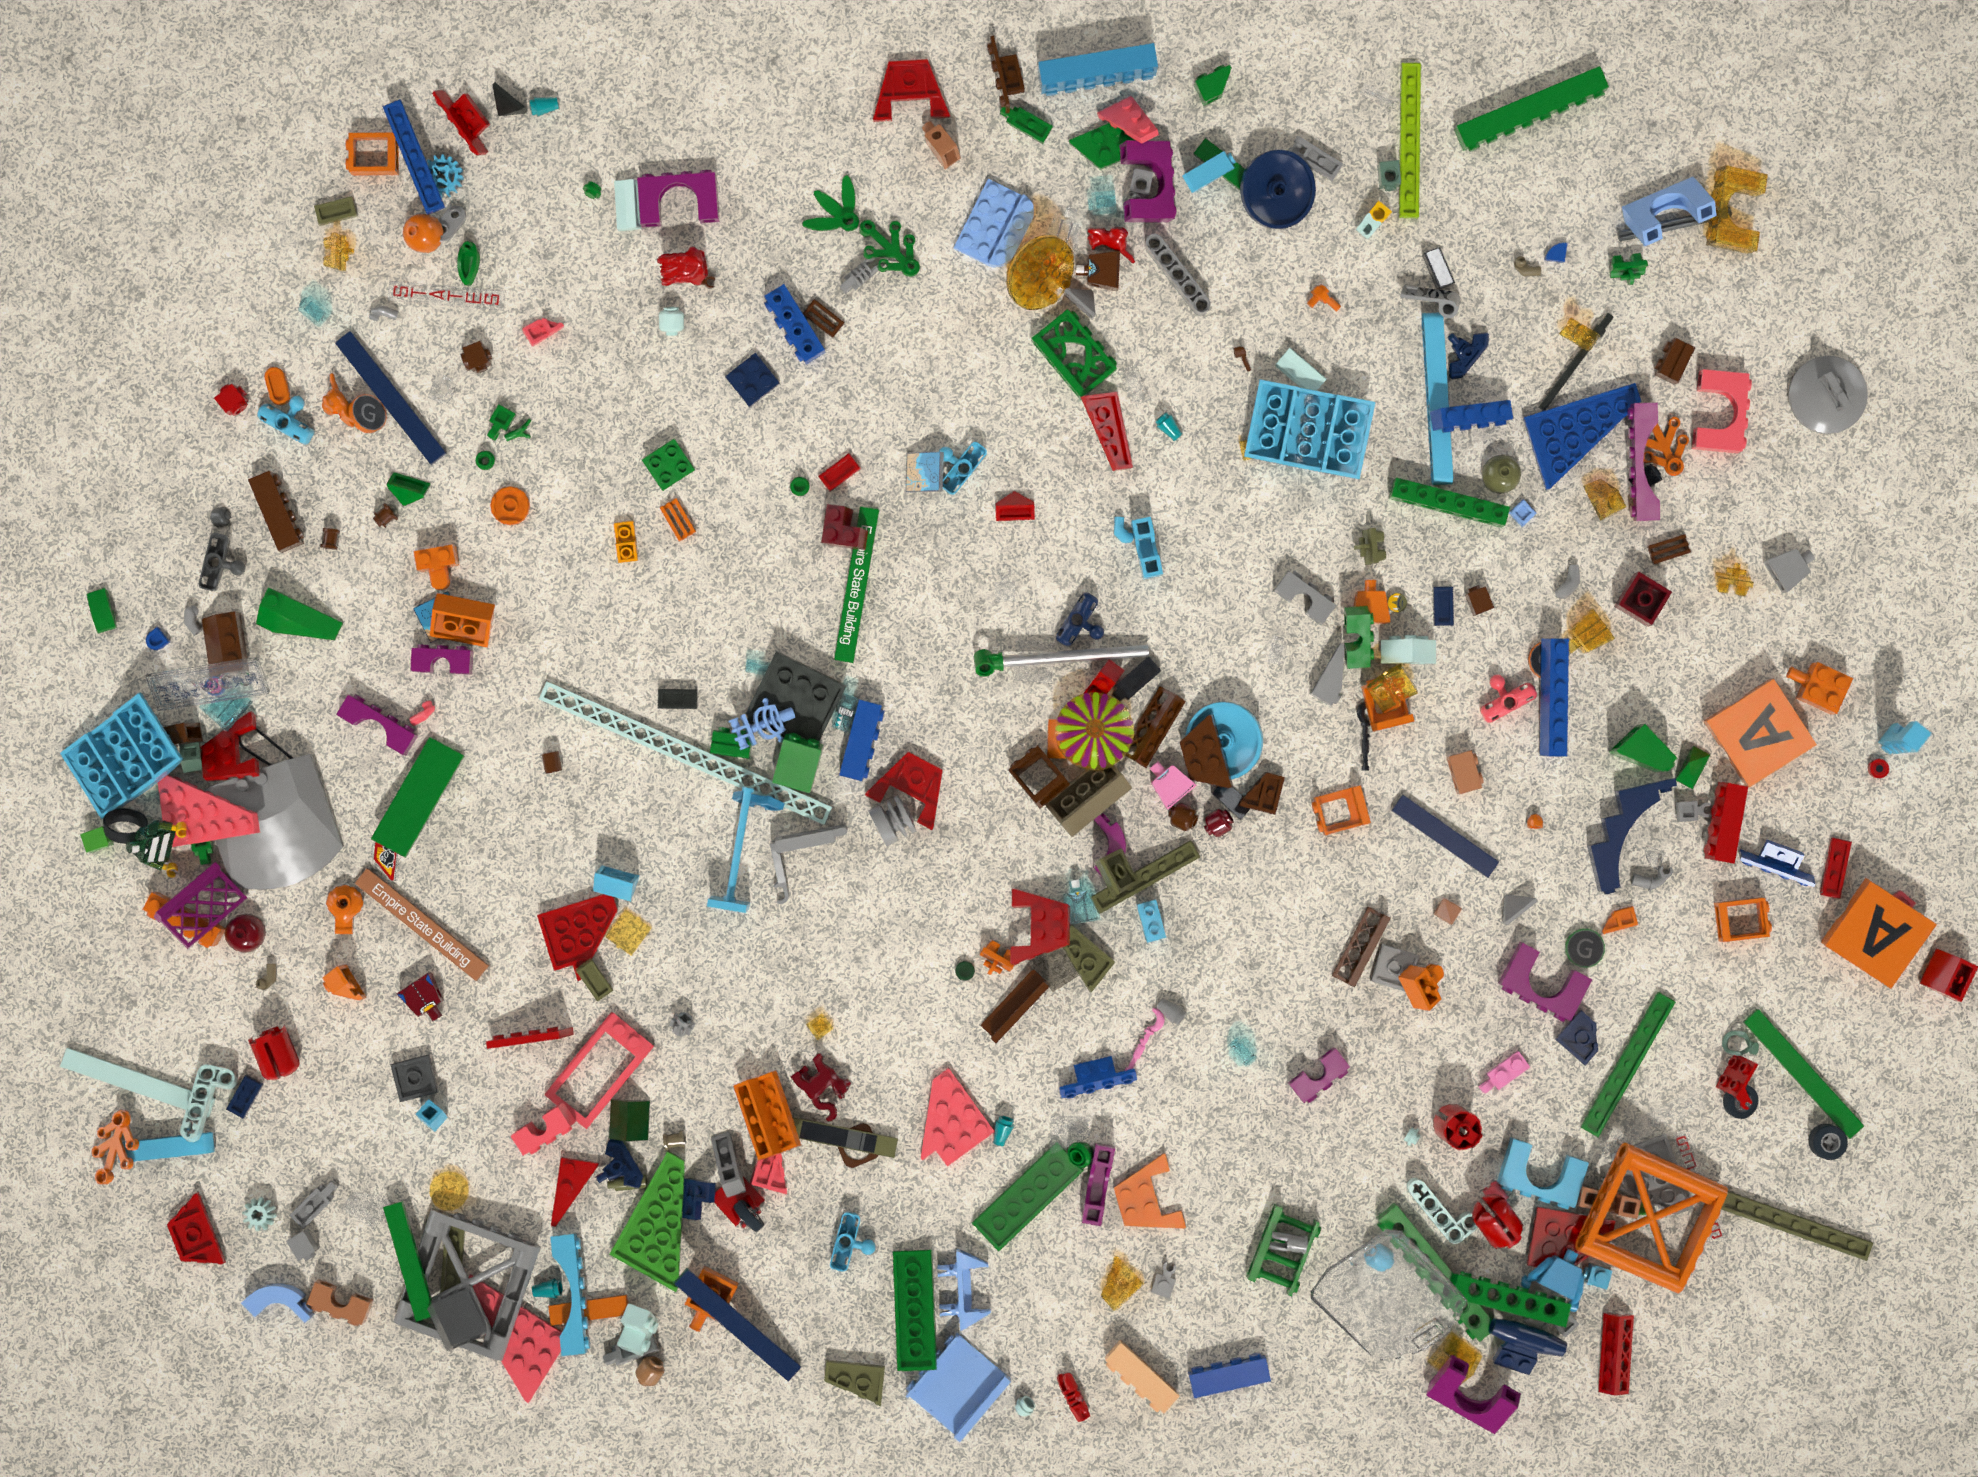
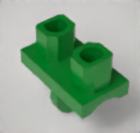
M1641 253L1630 255V262H1624L1621 255L1613 256L1609 273L1610 279L1620 278L1621 281L1627 280L1628 285H1633L1634 279H1640L1641 275H1645L1648 261L1643 260Z

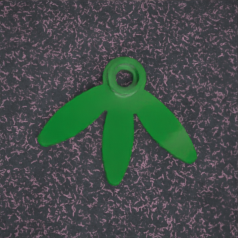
M845 175L842 181L843 208L827 194L817 190L814 191V196L818 203L835 218L821 217L808 219L802 222L803 227L815 231H830L842 227L843 230L851 232L859 226V218L854 214L856 198L850 176ZM848 221H853L852 224L847 225Z

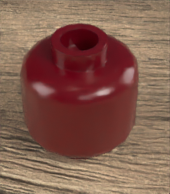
M1216 809L1205 817L1206 825H1204V829L1208 835L1213 834L1219 838L1232 830L1234 820L1227 810Z

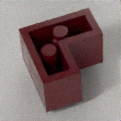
M827 504L821 543L835 547L866 550L868 531L859 527H851L853 509L846 506Z

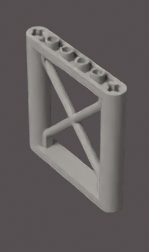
M431 1208L418 1247V1254L426 1281L428 1282L441 1240L461 1280V1283L431 1298L432 1300L440 1296L445 1298L450 1296L449 1293L456 1289L461 1291L468 1289L487 1332L483 1342L473 1340L459 1347L494 1360L502 1361L541 1247L519 1238V1234L513 1232L507 1234L501 1232L502 1229L493 1225L487 1227L480 1220L472 1219L471 1221L465 1219L466 1216L461 1213L454 1212V1214L440 1209ZM453 1226L514 1248L511 1258L468 1278L448 1235L450 1228ZM513 1266L492 1328L472 1286ZM405 1286L393 1322L441 1340L434 1324L423 1320L415 1321Z

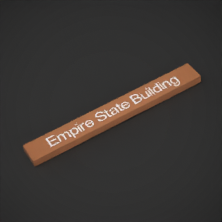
M366 868L355 882L358 887L475 981H478L489 967L486 962L369 868Z

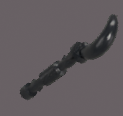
M1365 701L1359 704L1356 711L1363 727V740H1361L1363 766H1361V771H1369L1368 738L1370 735L1367 732L1371 724L1364 715L1366 710Z

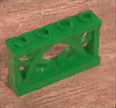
M1066 309L1044 329L1031 338V342L1081 400V397L1088 395L1117 371V362L1111 355L1107 356L1103 352L1105 348L1098 340L1096 342L1091 337L1092 332L1086 325L1083 327L1078 322L1080 320L1078 315L1074 311L1070 312ZM1062 322H1069L1073 330L1067 331L1065 326V336H1061L1059 325ZM1054 328L1057 337L1043 341L1042 337ZM1077 331L1083 336V338L1075 336L1077 334ZM1065 343L1085 346L1086 357L1084 366L1076 362L1063 365L1062 361L1066 356ZM1057 344H1061L1062 353L1059 355L1054 352L1056 348H1059ZM1092 348L1098 354L1097 356L1092 357ZM1097 361L1105 364V371L1102 374H1094L1090 371V368L1100 369L1096 366ZM1073 367H1078L1083 371L1081 373L1079 370H1077L1078 373L1074 375L1071 373V369ZM1088 375L1096 379L1086 389H1083L1082 385Z

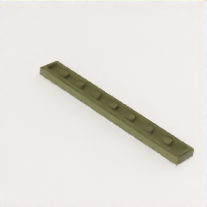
M1728 1191L1721 1210L1865 1261L1868 1260L1873 1246L1871 1241Z

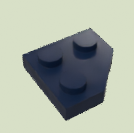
M1579 1010L1555 1038L1561 1046L1585 1066L1598 1052L1596 1022L1582 1010Z

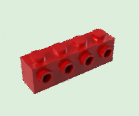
M1718 782L1715 788L1714 805L1711 809L1712 818L1711 824L1708 827V840L1704 848L1705 859L1735 864L1748 786Z

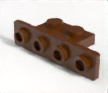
M993 35L990 36V43H987L988 54L993 56L991 67L993 73L996 72L997 78H995L996 89L1000 90L1002 95L999 96L1000 106L1005 108V113L1007 114L1010 113L1008 95L1024 93L1025 88L1017 54L999 57Z

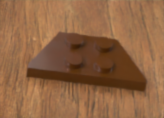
M1211 714L1179 743L1190 780L1231 788L1233 783L1214 716Z

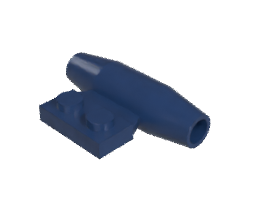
M1493 1318L1489 1324V1333L1505 1341L1504 1344L1500 1345L1493 1357V1363L1530 1375L1538 1361L1537 1353L1563 1357L1567 1351L1566 1341L1545 1330L1517 1321Z

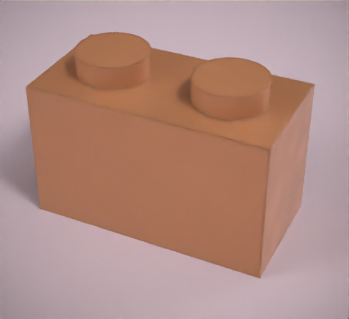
M1472 750L1446 757L1457 795L1482 788L1481 784L1484 783L1481 772L1478 773L1477 771L1478 759L1476 754L1472 753Z

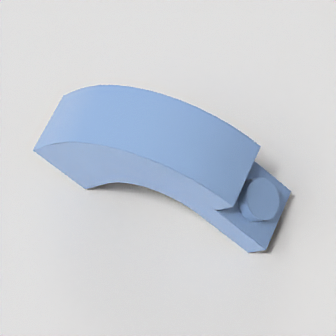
M283 1283L263 1286L250 1294L241 1303L254 1317L259 1315L268 1305L274 1303L288 1306L304 1323L315 1315L312 1312L311 1306L307 1305V1302L303 1303L301 1301L306 1294L292 1285Z

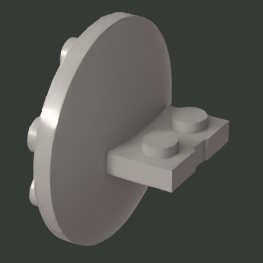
M1821 356L1806 362L1796 371L1790 382L1788 398L1794 416L1803 426L1817 433L1834 434L1848 429L1860 419L1867 405L1868 390L1863 375L1851 362L1836 356Z

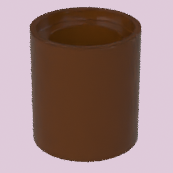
M559 751L541 755L545 774L562 771Z

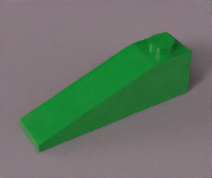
M271 588L267 589L259 605L256 620L257 625L273 633L334 641L343 625L342 622Z

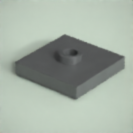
M430 1054L390 1064L399 1102L439 1092Z

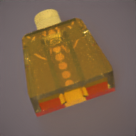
M1594 609L1588 610L1569 629L1568 634L1572 638L1569 641V653L1572 654L1577 649H1580L1585 654L1615 639Z

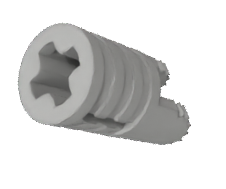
M1272 1232V1238L1284 1240L1285 1243L1272 1242L1270 1243V1249L1306 1253L1307 1236Z

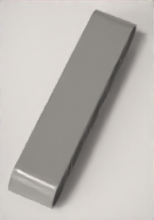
M1158 234L1149 235L1145 242V249L1191 310L1198 316L1207 314L1211 306L1209 298L1163 238ZM1156 240L1159 243V247L1151 248L1149 242ZM1167 255L1170 257L1171 262L1164 264L1161 261V257ZM1174 271H1180L1183 274V277L1181 279H1175L1172 273ZM1191 286L1195 292L1192 295L1186 294L1184 288ZM1199 301L1204 302L1206 309L1199 310L1196 307V303Z

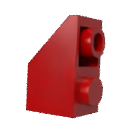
M1109 659L1083 695L1088 693L1093 702L1092 695L1094 692H1097L1100 704L1102 695L1108 694L1125 670Z

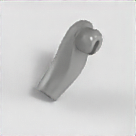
M1579 565L1569 566L1567 580L1555 591L1557 598L1565 599L1569 597L1579 586Z

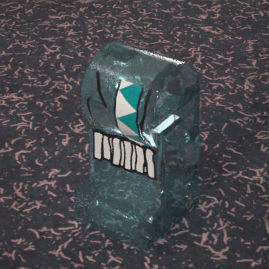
M843 693L832 723L833 728L847 732L860 699Z

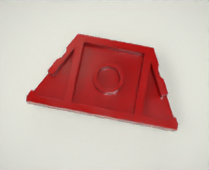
M199 1192L195 1193L178 1211L176 1216L169 1221L167 1227L181 1261L222 1265L226 1263L200 1194Z

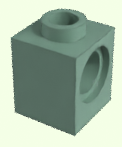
M1399 160L1379 162L1377 166L1379 189L1395 191L1401 185ZM1385 173L1393 174L1394 180H1387Z
M200 743L179 744L180 755L183 758L181 761L183 772L202 771Z

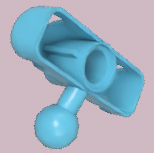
M294 396L290 399V409L287 414L270 404H263L259 408L257 417L264 423L301 444L307 445L312 439L314 430L294 418L297 411L304 408L305 402L302 397ZM288 419V425L282 428V422ZM302 424V425L306 426L307 428L304 429V428L300 427L299 425ZM294 435L300 437V441L294 438Z
M973 442L958 459L953 455L951 448L942 447L939 452H944V462L949 461L954 465L943 479L944 482L947 477L950 478L946 485L943 483V490L950 495H955L987 455L986 448L978 442ZM973 446L975 449L969 454L968 450ZM962 464H966L970 468L965 474L960 473L958 470Z
M845 1212L842 1215L830 1261V1267L834 1270L845 1272L848 1269L853 1248L861 1249L865 1255H871L876 1249V1245L872 1240L867 1239L863 1242L855 1240L861 1219L856 1213ZM847 1216L845 1224L842 1223L843 1217ZM856 1219L859 1220L857 1227L855 1226ZM847 1236L851 1243L848 1246H844L841 1244L840 1238ZM834 1254H837L835 1262L832 1261ZM846 1257L849 1258L847 1265H845Z

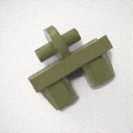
M1376 528L1362 530L1359 545L1354 546V550H1360V557H1364L1365 565L1376 564L1386 559V551L1384 549L1378 550L1377 543L1384 542V532L1378 531Z

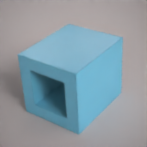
M429 1099L416 1113L420 1121L434 1132L448 1118L444 1111Z

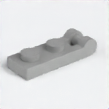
M1297 136L1294 140L1295 144L1288 151L1299 155L1311 169L1328 180L1333 181L1343 163L1302 137ZM1301 147L1306 149L1304 154L1299 152Z

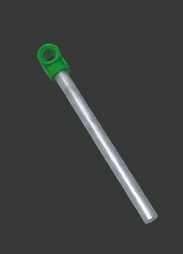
M1148 645L1004 656L1002 652L992 654L990 650L981 649L975 652L973 658L976 673L979 676L986 677L993 674L994 670L1004 671V667L1149 656Z

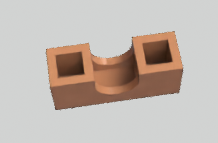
M1582 1185L1576 1205L1591 1209L1600 1189ZM1616 1193L1608 1212L1637 1219L1641 1200L1637 1197Z
M320 1279L315 1281L307 1301V1305H310L312 1310L322 1312L323 1310L330 1313L329 1316L333 1318L347 1319L348 1323L354 1326H359V1324L362 1325L366 1322L374 1301L373 1299L355 1293L351 1296L347 1305H342L335 1299L336 1285Z

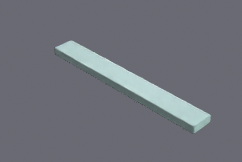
M66 1048L60 1065L62 1068L185 1110L192 1092L191 1089L71 1048ZM198 1093V1098L206 1096L205 1094ZM214 1097L212 1098L207 1117H210L216 1100ZM197 1108L193 1113L200 1115L201 1109Z

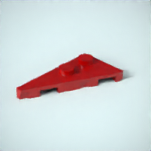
M561 1158L551 1226H557L598 1168L599 1163Z

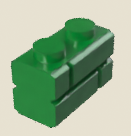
M718 727V730H713L710 753L750 759L752 746L749 738L746 737L745 740L750 747L740 750L738 741H735V738L738 737L737 734L730 732V728ZM740 730L742 735L747 734L745 730Z

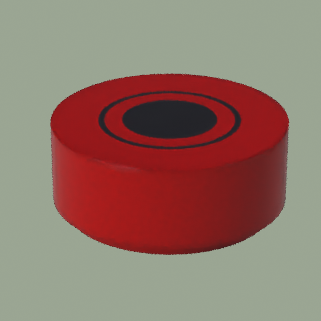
M1874 759L1868 765V772L1873 778H1884L1889 773V765L1883 759Z

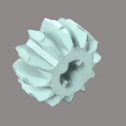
M260 1197L258 1201L254 1198L251 1200V1204L247 1203L245 1205L247 1210L243 1211L242 1214L247 1216V1218L243 1222H250L248 1225L249 1229L255 1225V1231H260L261 1228L266 1230L268 1225L274 1224L271 1218L277 1217V1214L271 1213V1211L276 1209L275 1206L269 1207L271 1200H267L264 1203L263 1197ZM257 1212H262L263 1215L257 1217V1216H256V1213H257Z

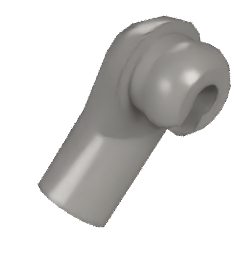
M386 306L374 307L369 311V319L373 321H378L380 316L396 320L398 315L397 310Z
M192 605L184 610V624L195 636L202 629L195 622V616L199 613V610L196 606Z

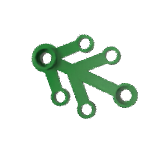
M871 220L862 221L859 227L860 234L864 237H872L884 248L875 249L873 246H866L863 251L865 258H895L899 262L889 263L887 259L879 260L877 268L880 272L902 271L907 277H913L918 274L920 265L914 259L913 245L915 237L913 235L907 234L903 239V244L906 247L905 257L900 253L899 232L901 224L898 221L891 222L889 226L891 243L875 229V224ZM865 225H869L871 229H867ZM892 226H897L898 230H894ZM906 239H911L912 243H908ZM870 250L872 254H867L866 251ZM884 263L887 267L883 268L880 264ZM910 264L914 268L910 269L907 265Z

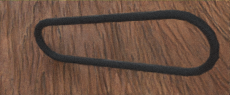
M258 728L255 729L289 759L293 758ZM242 735L239 736V745L243 750L247 751L248 753H250L260 761L264 762L268 766L272 765L260 756H258L257 754L253 753L252 751L244 747L241 742Z

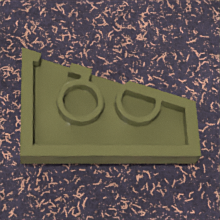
M1070 925V945L1062 948L1088 991L1092 992L1114 965L1115 961L1073 925Z
M826 1360L824 1381L842 1390L850 1391L860 1398L870 1400L881 1407L885 1366Z

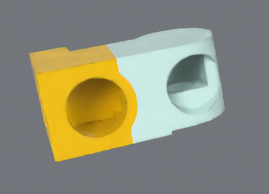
M1378 201L1356 230L1368 240L1391 215L1392 211Z

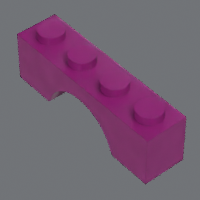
M357 694L354 696L347 695L336 713L337 716L352 725H358L362 721L369 719L379 722L386 731V745L402 755L408 754L418 737L414 733V728L407 724L403 727L397 723L399 719L390 714L385 716L381 713V708L374 704L371 706L365 704V699Z
M1095 1143L1081 1222L1084 1224L1100 1227L1102 1225L1115 1146Z

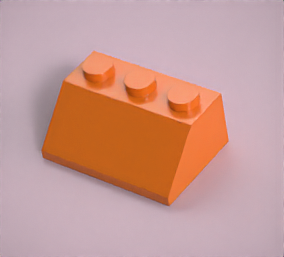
M437 593L432 608L430 636L488 648L495 604Z

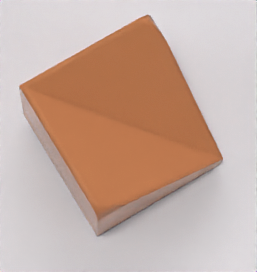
M1443 898L1434 915L1452 925L1462 908Z

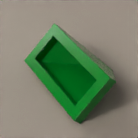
M393 472L386 486L403 506H406L424 498L431 483Z
M1692 746L1676 777V781L1693 789L1710 754Z

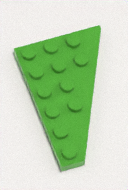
M667 1151L609 1255L676 1292L678 1287L673 1282L679 1277L685 1160Z

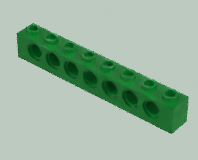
M1393 1203L1376 1217L1379 1220L1377 1225L1384 1234L1387 1231L1392 1236L1389 1240L1396 1248L1401 1247L1405 1253L1402 1255L1409 1264L1413 1262L1417 1266L1415 1269L1417 1274L1422 1279L1424 1277L1427 1278L1430 1282L1427 1286L1434 1294L1438 1292L1441 1295L1442 1299L1440 1301L1447 1310L1451 1308L1455 1312L1452 1315L1460 1325L1462 1323L1465 1324L1468 1328L1465 1332L1472 1340L1476 1338L1481 1342L1490 1334L1489 1324L1491 1318L1478 1304L1465 1301L1464 1307L1456 1308V1302L1459 1299L1448 1297L1449 1293L1443 1292L1444 1286L1451 1284L1453 1272L1401 1209ZM1396 1223H1401L1402 1230L1398 1233L1393 1232V1226ZM1409 1238L1415 1240V1244L1411 1248L1405 1246L1406 1240ZM1427 1254V1260L1424 1263H1419V1255ZM1433 1269L1440 1270L1437 1278H1431V1271ZM1474 1314L1477 1315V1321L1470 1324L1468 1322L1469 1317Z

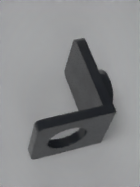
M1650 464L1644 468L1650 487L1662 480L1661 473L1656 466ZM1629 478L1628 480L1633 486V478Z

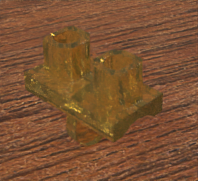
M336 232L331 233V236L323 239L324 248L330 249V256H324L323 265L339 271H346V261H349V255L354 254V249L349 248V242L346 241L345 235H339Z
M1572 318L1568 320L1567 325L1559 333L1560 336L1588 352L1594 347L1600 337L1599 333Z
M1735 563L1733 568L1726 567V573L1715 572V579L1717 580L1716 590L1721 593H1728L1729 586L1732 584L1736 585L1734 591L1736 595L1746 596L1749 587L1753 588L1754 582L1751 581V577L1745 576L1747 571L1740 569V563Z

